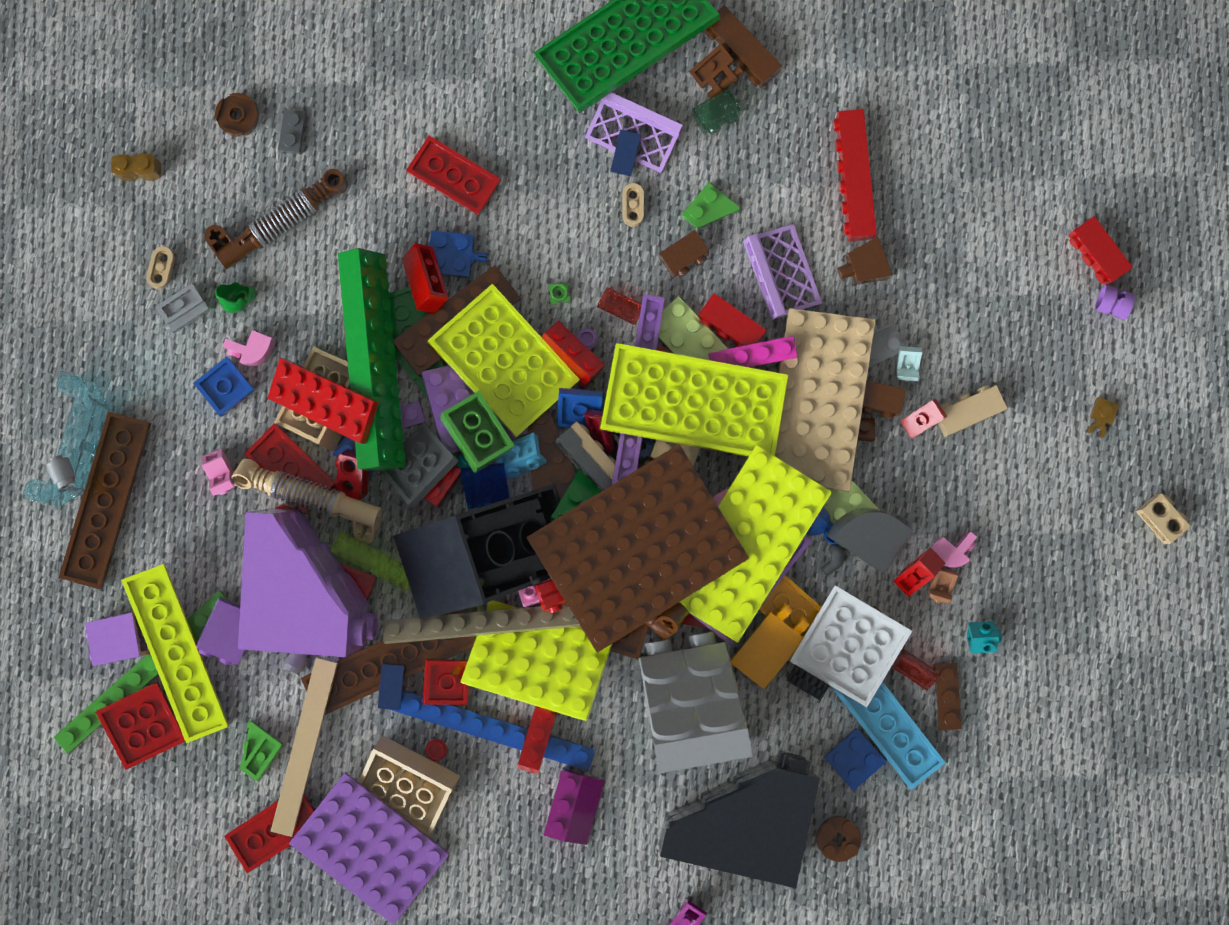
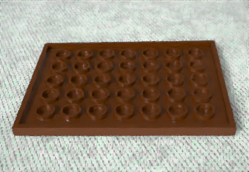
M680 444L526 537L597 653L749 559V556Z

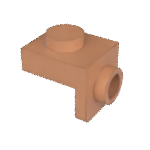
M942 568L931 580L928 588L929 597L937 603L945 602L950 604L958 572Z

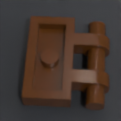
M719 44L692 68L689 73L702 89L707 85L712 87V90L707 95L713 100L716 96H721L725 92L724 89L732 82L736 83L739 80V76L744 73V70L741 66L734 70L730 68V65L736 60L723 44ZM724 71L727 76L718 83L715 78Z

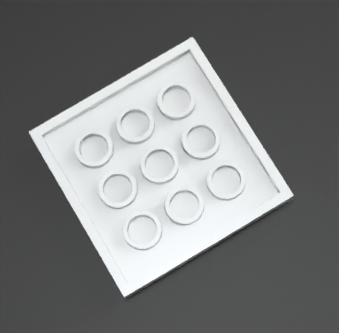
M834 585L790 662L867 707L912 633V630Z

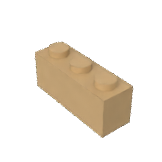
M989 384L977 389L978 394L970 396L969 393L957 398L958 403L953 405L950 402L941 405L947 415L945 419L938 422L943 436L947 437L1008 409L997 385L991 388Z

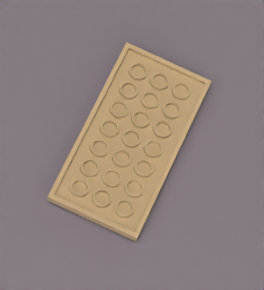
M789 308L784 338L794 336L798 358L784 360L780 363L779 373L788 375L775 457L826 489L850 492L876 319Z

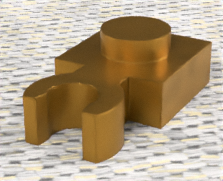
M1098 397L1090 415V418L1094 419L1095 422L1089 426L1088 433L1092 434L1094 428L1097 427L1100 430L1099 438L1104 437L1106 434L1105 424L1112 425L1119 405Z

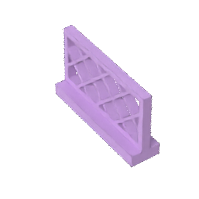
M612 92L602 98L585 138L615 152L616 147L612 145L610 138L619 135L620 131L609 135L605 124L617 120L620 130H623L619 119L628 115L632 117L635 125L624 129L625 131L636 129L637 133L640 134L638 127L647 124L652 127L654 133L643 139L641 137L640 143L645 154L636 157L635 162L662 174L675 143L683 130V125ZM606 105L613 109L615 117L604 121L601 113ZM616 110L619 111V112H621V113H623V114L618 115L617 112H616ZM603 125L607 136L600 139L591 136L594 128ZM665 133L673 136L669 145L661 147L657 136ZM655 137L659 149L647 153L644 141ZM667 149L666 154H665V156H664V153H663L662 150ZM661 152L663 160L660 167L651 164L649 155ZM646 157L648 162L642 160L641 158Z
M794 224L758 235L753 234L745 239L744 245L772 321L788 315L789 309L785 310L783 304L785 296L796 301L792 309L806 310L822 304ZM790 231L792 236L790 245L779 239L782 233ZM768 238L774 241L771 250L762 246L761 239ZM777 243L788 249L784 258L773 252ZM790 250L798 254L800 259L797 264L787 260ZM771 256L781 261L778 270L770 267L768 261ZM784 263L795 268L791 277L780 272ZM798 270L806 275L805 284L794 280ZM778 276L789 281L785 291L776 285ZM791 283L802 288L798 297L788 293ZM805 290L813 294L814 302L808 303L801 299Z

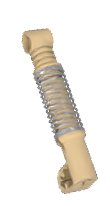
M251 459L241 460L231 476L232 482L241 489L254 487L255 489L267 492L268 496L272 498H281V501H290L291 504L295 502L296 506L298 504L300 507L304 505L305 509L308 507L309 510L313 509L314 512L318 510V513L322 512L323 515L327 513L329 517H342L353 521V534L357 540L363 543L373 542L382 525L381 507L348 497L342 491L332 490L330 487L327 488V486L318 485V483L309 482L303 478L300 479L298 476L295 478L294 475L291 476L289 473L286 474L278 470L270 472L263 468L260 469V466Z

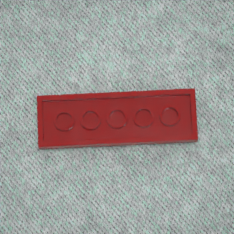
M286 358L279 359L267 397L361 444H366L379 404L374 399Z

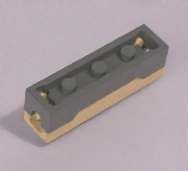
M576 422L558 437L554 443L578 470L580 469L600 491H603L612 485L616 461L603 452V446L589 436L590 433L583 424Z

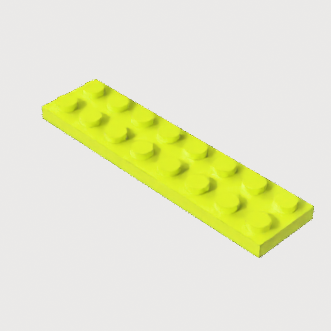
M165 563L122 579L121 581L186 743L227 728L229 723L202 655L199 653V649L196 648V640Z

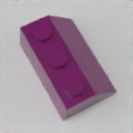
M563 768L543 836L564 842L587 845L605 780Z

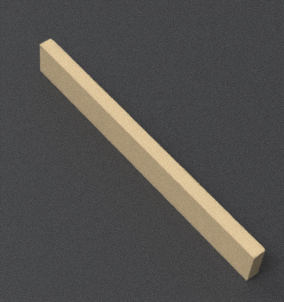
M321 658L315 659L271 832L290 837L294 836L338 666L337 662Z

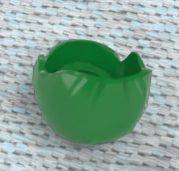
M233 282L230 285L220 284L215 289L216 298L221 307L228 313H238L245 310L258 295L254 287L242 286L237 282Z

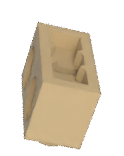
M1160 493L1155 494L1136 512L1164 544H1171L1191 526L1187 523L1188 518L1181 511H1177L1173 507V501L1167 495ZM1155 504L1161 507L1159 515L1154 512ZM1170 520L1175 523L1174 531H1171L1168 527Z

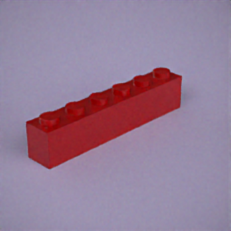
M864 109L838 111L836 118L833 119V131H837L838 139H835V151L839 152L840 160H837V171L842 176V181H839V192L844 196V202H841L842 215L846 216V223H843L844 236H848V241L871 240L877 234Z

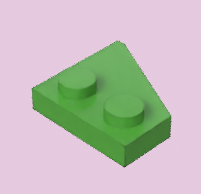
M708 182L681 216L696 229H700L709 223L721 220L725 216L737 213L740 207Z
M249 721L247 724L249 728L247 741L244 742V756L241 759L240 769L255 781L260 782L285 744L255 722Z

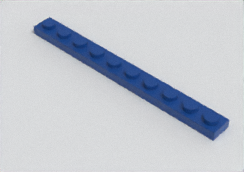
M405 690L402 691L401 710H392L522 750L528 728L457 706L425 705L423 703V696ZM550 735L544 757L589 771L595 749Z

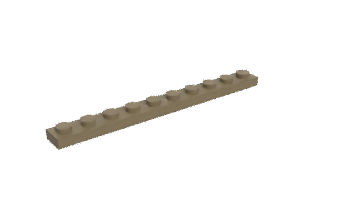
M567 604L562 606L563 609L553 614H550V611L543 612L542 607L538 606L438 615L421 620L420 617L383 620V642L391 644L581 626Z

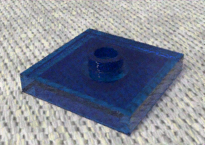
M504 462L490 464L477 473H474L471 467L461 468L468 509L483 507L510 498Z

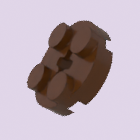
M229 94L230 96L225 99L222 98L216 106V121L228 135L236 137L247 136L258 123V108L251 98L245 94ZM237 110H240L242 116L241 118L235 120L234 116H232V113H236Z
M833 816L826 819L817 830L816 843L818 849L826 858L835 862H843L857 855L861 845V835L859 829L852 821L842 816ZM836 833H840L842 837L846 838L844 841H841V845H837V842L832 840L836 837Z

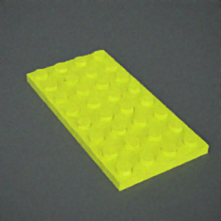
M616 343L600 429L748 457L757 445L775 456L788 375Z
M756 445L718 505L749 559L679 603L683 604L689 613L738 643L832 492Z

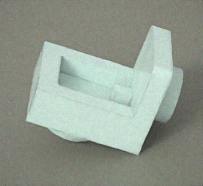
M899 347L896 363L898 380L906 382L919 381L921 348Z

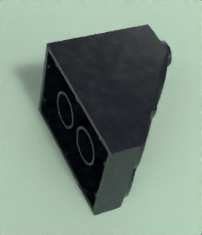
M555 483L393 535L420 620L482 605L551 578L526 537L551 523L549 520L560 503Z
M780 751L778 762L768 760L735 775L733 780L701 793L700 799L669 812L667 817L664 818L658 843L660 857L796 888L820 780L817 775L809 770L811 761L806 760V757Z

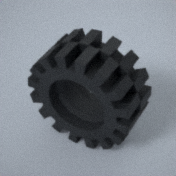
M796 665L787 678L788 682L820 701L830 686Z

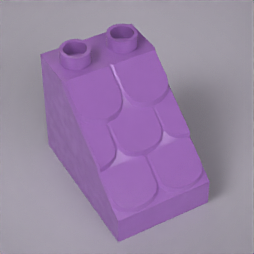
M280 508L246 512L238 649L347 657L367 646V640L376 639L378 615L369 613V603L351 575L344 571L328 543L321 542L310 522L303 514L295 509Z

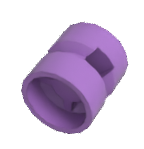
M1105 284L1098 295L1095 310L1104 314L1111 312L1113 317L1126 320L1133 308L1135 294L1125 290L1118 292L1116 287Z

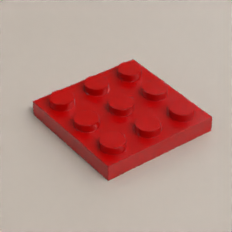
M158 681L95 712L125 770L185 742L176 716Z

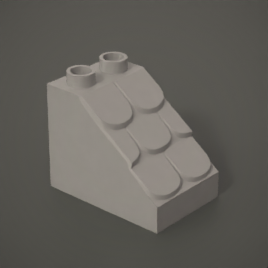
M713 631L688 636L690 648L673 650L671 639L646 643L647 655L638 657L659 773L753 757L748 728L727 643L724 641L716 643Z

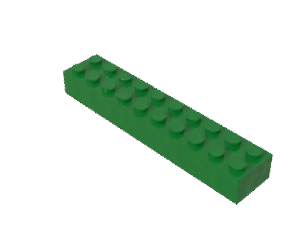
M361 248L338 253L350 389L379 402L366 444L355 441L357 469L388 471L405 468L385 254Z

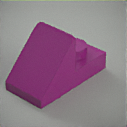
M685 898L680 910L670 921L669 925H699L707 915V912Z

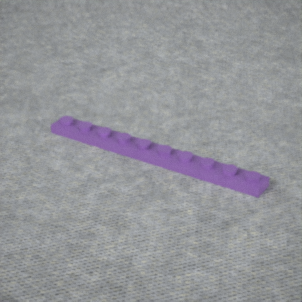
M643 294L635 347L656 350L664 297ZM620 433L612 485L637 470L642 437Z

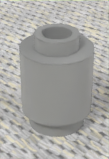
M57 455L49 459L50 463L46 466L53 484L57 485L58 490L76 484V475L68 457Z

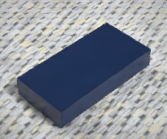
M620 130L610 172L629 177L632 176L641 134Z
M382 664L378 708L401 710L405 666Z

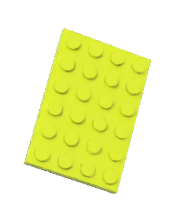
M493 284L428 340V343L474 393L477 391L481 392L495 416L515 438L558 400L559 388L571 389L580 380Z
M493 600L489 602L486 611L516 609L518 607ZM581 627L480 635L476 637L461 683L587 721L612 644L597 653Z

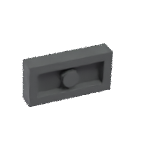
M284 109L278 146L279 152L301 154L307 116L305 111Z

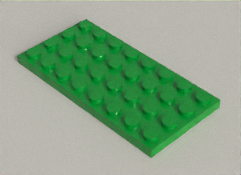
M611 0L535 51L534 56L580 114L720 20V14L708 0Z

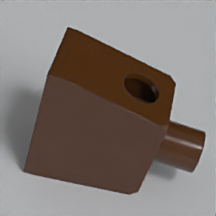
M879 237L849 252L845 257L847 264L837 267L840 279L852 276L855 285L888 280L893 275Z

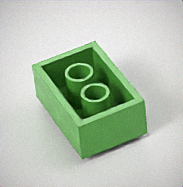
M480 391L441 413L440 420L474 473L507 455L515 446Z

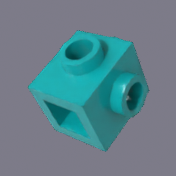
M995 621L968 622L966 638L970 653L997 652L998 643L1002 642V634L1000 630H997Z

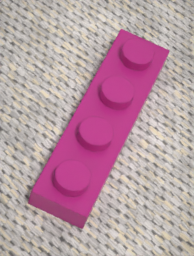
M794 336L708 353L709 360L743 367H754L798 358Z

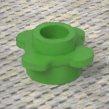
M566 282L555 285L550 284L548 286V291L551 294V304L556 305L559 302L568 303L571 297L568 295L569 285Z

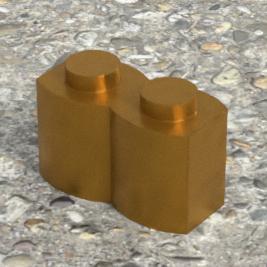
M146 153L137 154L133 157L127 154H118L111 157V172L123 181H135L139 178L153 181L161 178V162L153 155Z

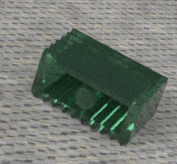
M727 89L692 108L691 114L703 135L707 133L713 135L721 129L722 125L726 123L731 125L738 121L742 109L731 90Z

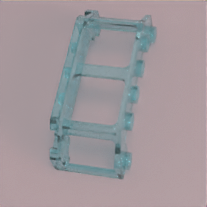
M60 371L56 382L57 390L61 394L74 397V401L57 455L69 458L76 475V484L58 490L57 485L53 484L51 477L49 482L33 479L27 482L21 497L57 507H62L68 501L83 495L107 413L112 411L97 383L84 380L83 377Z

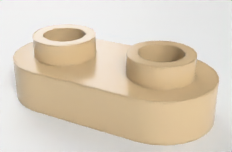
M636 183L626 185L622 193V217L624 223L630 227L639 226L644 219V191ZM634 192L637 194V197L631 199L629 194ZM634 213L637 215V218L632 220L629 218V215Z
M160 246L156 248L151 256L146 280L155 289H164L170 282L175 263V254L168 247ZM164 255H167V261L162 262V257ZM158 276H162L161 282H156Z

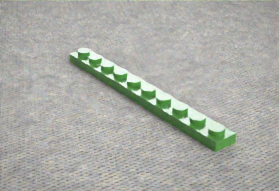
M218 591L187 619L196 641L201 635L218 596L230 601L222 591ZM147 655L54 736V739L67 754L71 753L102 725L95 713L98 709L144 688L159 675L152 656Z

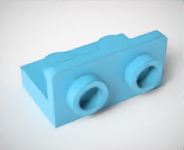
M534 432L512 441L515 445L513 450L498 459L499 470L508 478L518 477L525 472L546 464V459L540 454L538 436Z

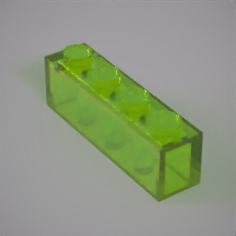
M339 533L330 550L331 552L407 591H411L401 561L357 540L347 533Z

